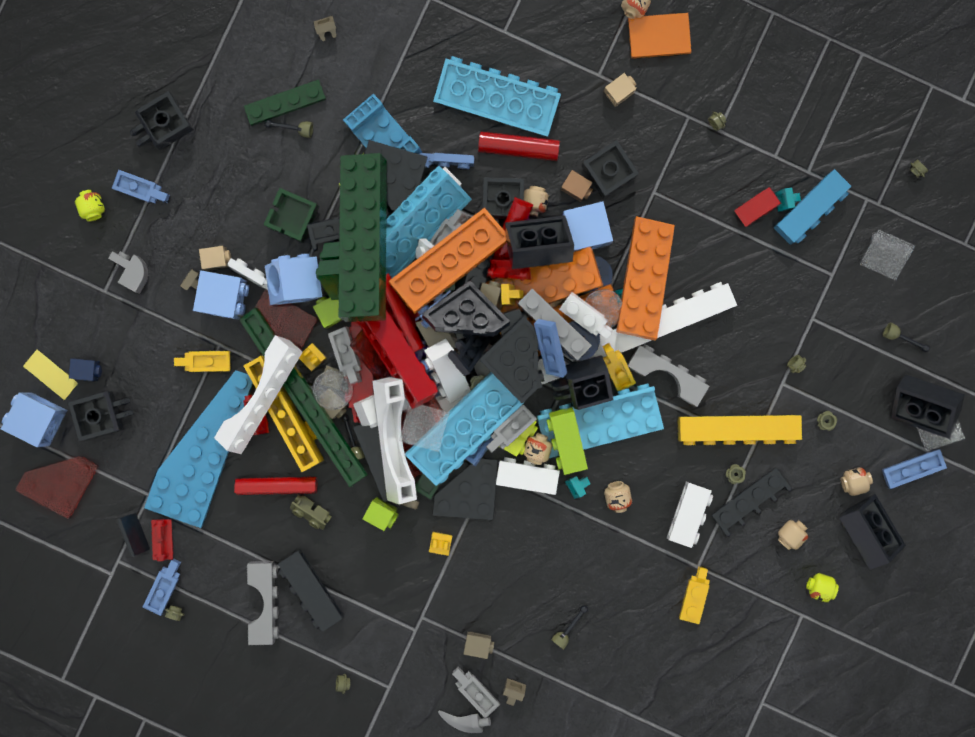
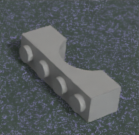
M533 289L519 301L518 306L535 322L538 319L556 322L561 347L575 361H578L592 346Z
M645 344L643 347L637 346L627 363L629 369L643 377L655 370L669 373L677 383V397L694 407H698L709 388V385L705 384L707 380L699 375L693 377L688 374L689 370L682 365L674 366L671 364L672 360L662 354L660 357L653 353L654 349Z
M251 561L247 564V584L255 587L261 593L264 600L261 616L248 624V645H273L279 637V628L275 627V619H278L279 615L278 606L275 607V599L278 598V586H275V578H278V567L275 566V561Z

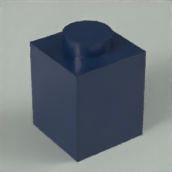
M70 359L68 379L98 381V377H101L102 366L100 361Z

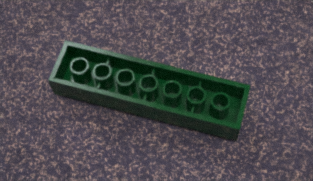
M381 153L340 156L338 317L345 322L386 320L387 160Z

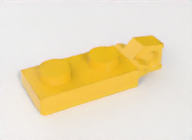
M610 343L602 346L607 355L603 359L616 390L621 391L636 384L622 353L619 350L614 352Z
M231 351L185 353V358H174V366H185V371L189 372L231 371Z
M698 566L696 576H691V579L688 581L679 619L700 624L710 580L706 579L708 569Z

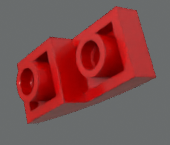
M769 187L737 208L735 213L744 226L748 227L782 203Z

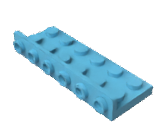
M451 56V59H445L433 102L548 137L561 96L560 93H557V88L547 85L546 89L538 87L539 83L532 80L524 83L519 81L520 77L509 74L508 77L500 75L501 71L493 68L485 71L481 69L482 65L470 62L469 66L462 63L463 59Z
M440 166L433 170L386 220V274L389 273L391 278L404 270L416 258V248L418 247L419 239H427L430 242L443 221L453 216L457 209L462 210L472 200Z
M490 372L414 444L405 455L437 486L439 483L446 481L449 473L454 469H458L468 455H473L483 441L489 440L493 432L511 414L518 410L523 403Z
M649 383L637 386L638 390L630 392L629 388L617 391L618 395L613 396V401L580 410L573 408L583 450L664 429L654 392L655 387H649ZM571 403L559 406L560 410L572 407ZM550 408L540 411L541 415L537 416L541 434L548 437L547 440L551 442L554 434L553 431L549 432L546 421L550 419L549 413L552 412ZM553 446L549 458L559 456L558 450L554 451Z

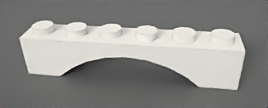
M274 336L265 352L263 373L254 395L239 413L223 422L214 438L227 451L242 454L301 356L302 351L290 340Z
M393 377L374 380L373 389L387 500L396 504L417 500L415 480L406 460L401 435V415L405 401L403 380Z

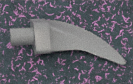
M438 711V714L444 721L463 732L482 733L484 726L491 725L489 717L481 719L479 714L456 717L443 711Z

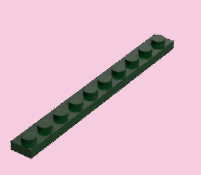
M254 308L239 320L265 358V352L275 333L259 309ZM295 365L284 382L283 387L349 487H351L368 474Z

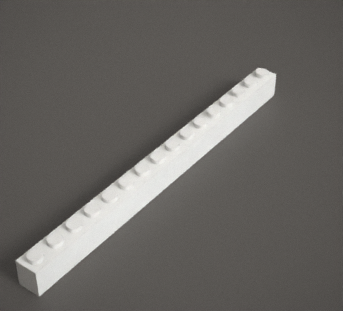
M722 282L710 286L711 290L704 293L702 289L692 293L693 298L685 300L682 297L673 301L674 305L667 308L666 304L662 305L657 338L737 306L729 284L722 285ZM614 329L608 339L599 335L600 344L598 350L591 358L601 355L603 357L607 356L602 347L607 343H610L614 352L619 350L622 353L651 340L618 333ZM539 360L538 370H542L545 380L541 382L542 385L560 378L546 374L543 360ZM466 395L451 403L447 398H442L441 396L433 398V403L429 405L436 423Z

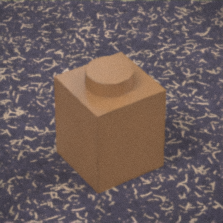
M572 170L562 185L561 191L581 202L583 198L588 199L593 191L590 186L593 182Z

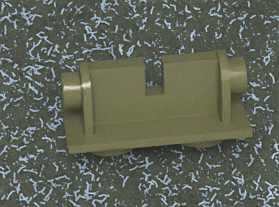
M298 494L294 500L296 503L292 502L290 506L292 513L299 518L304 517L313 528L324 530L326 523L329 522L332 516L319 505L314 511L311 510L314 502L304 495L300 496Z

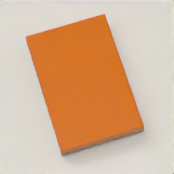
M688 13L628 18L631 59L691 54Z

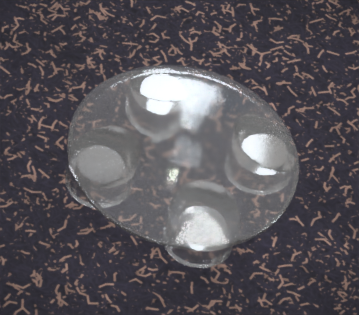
M607 289L591 293L585 302L605 316L604 318L607 320L606 325L610 328L614 327L618 321L619 311L622 306V300L619 295Z
M328 369L315 379L312 392L320 406L336 410L344 407L351 400L353 384H350L348 377L344 376L342 372Z

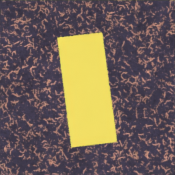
M38 350L34 352L23 366L63 400L68 397L78 384L74 379H68V374Z

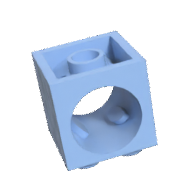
M604 202L563 211L562 216H566L574 242V252L587 247L596 249L609 246L613 242Z
M301 254L290 258V255L279 256L278 259H273L270 264L265 265L270 305L309 302L322 297L321 284L316 278V269L318 268L317 257Z
M200 270L193 311L231 319H241L246 309V305L243 304L244 297H247L249 293L247 281L239 277Z
M19 392L11 401L12 407L9 413H6L2 419L3 425L1 430L35 447L50 446L68 410L34 393Z

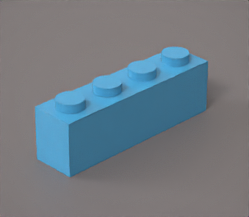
M835 169L832 170L773 228L789 244L794 242L798 244L806 237L805 232L809 228L814 229L821 222L819 218L823 214L827 216L835 208L833 204L837 200L841 202L849 194L847 190L851 185Z

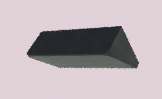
M136 513L117 519L132 557L150 549Z

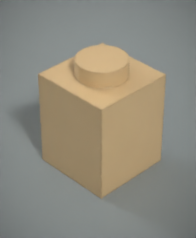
M623 73L607 85L603 92L616 107L635 93L636 83L631 76L627 77Z
M217 246L199 249L203 270L229 268L228 262L231 259V253L226 247Z

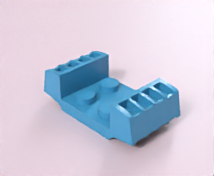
M374 94L343 119L344 123L365 148H367L368 141L371 140L416 154L422 153L417 143L411 136L409 137Z

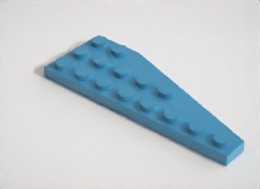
M235 370L157 470L144 507L145 509L199 528L203 527L229 451L214 437L225 420L232 418L244 408V396L250 395L253 382L248 374Z

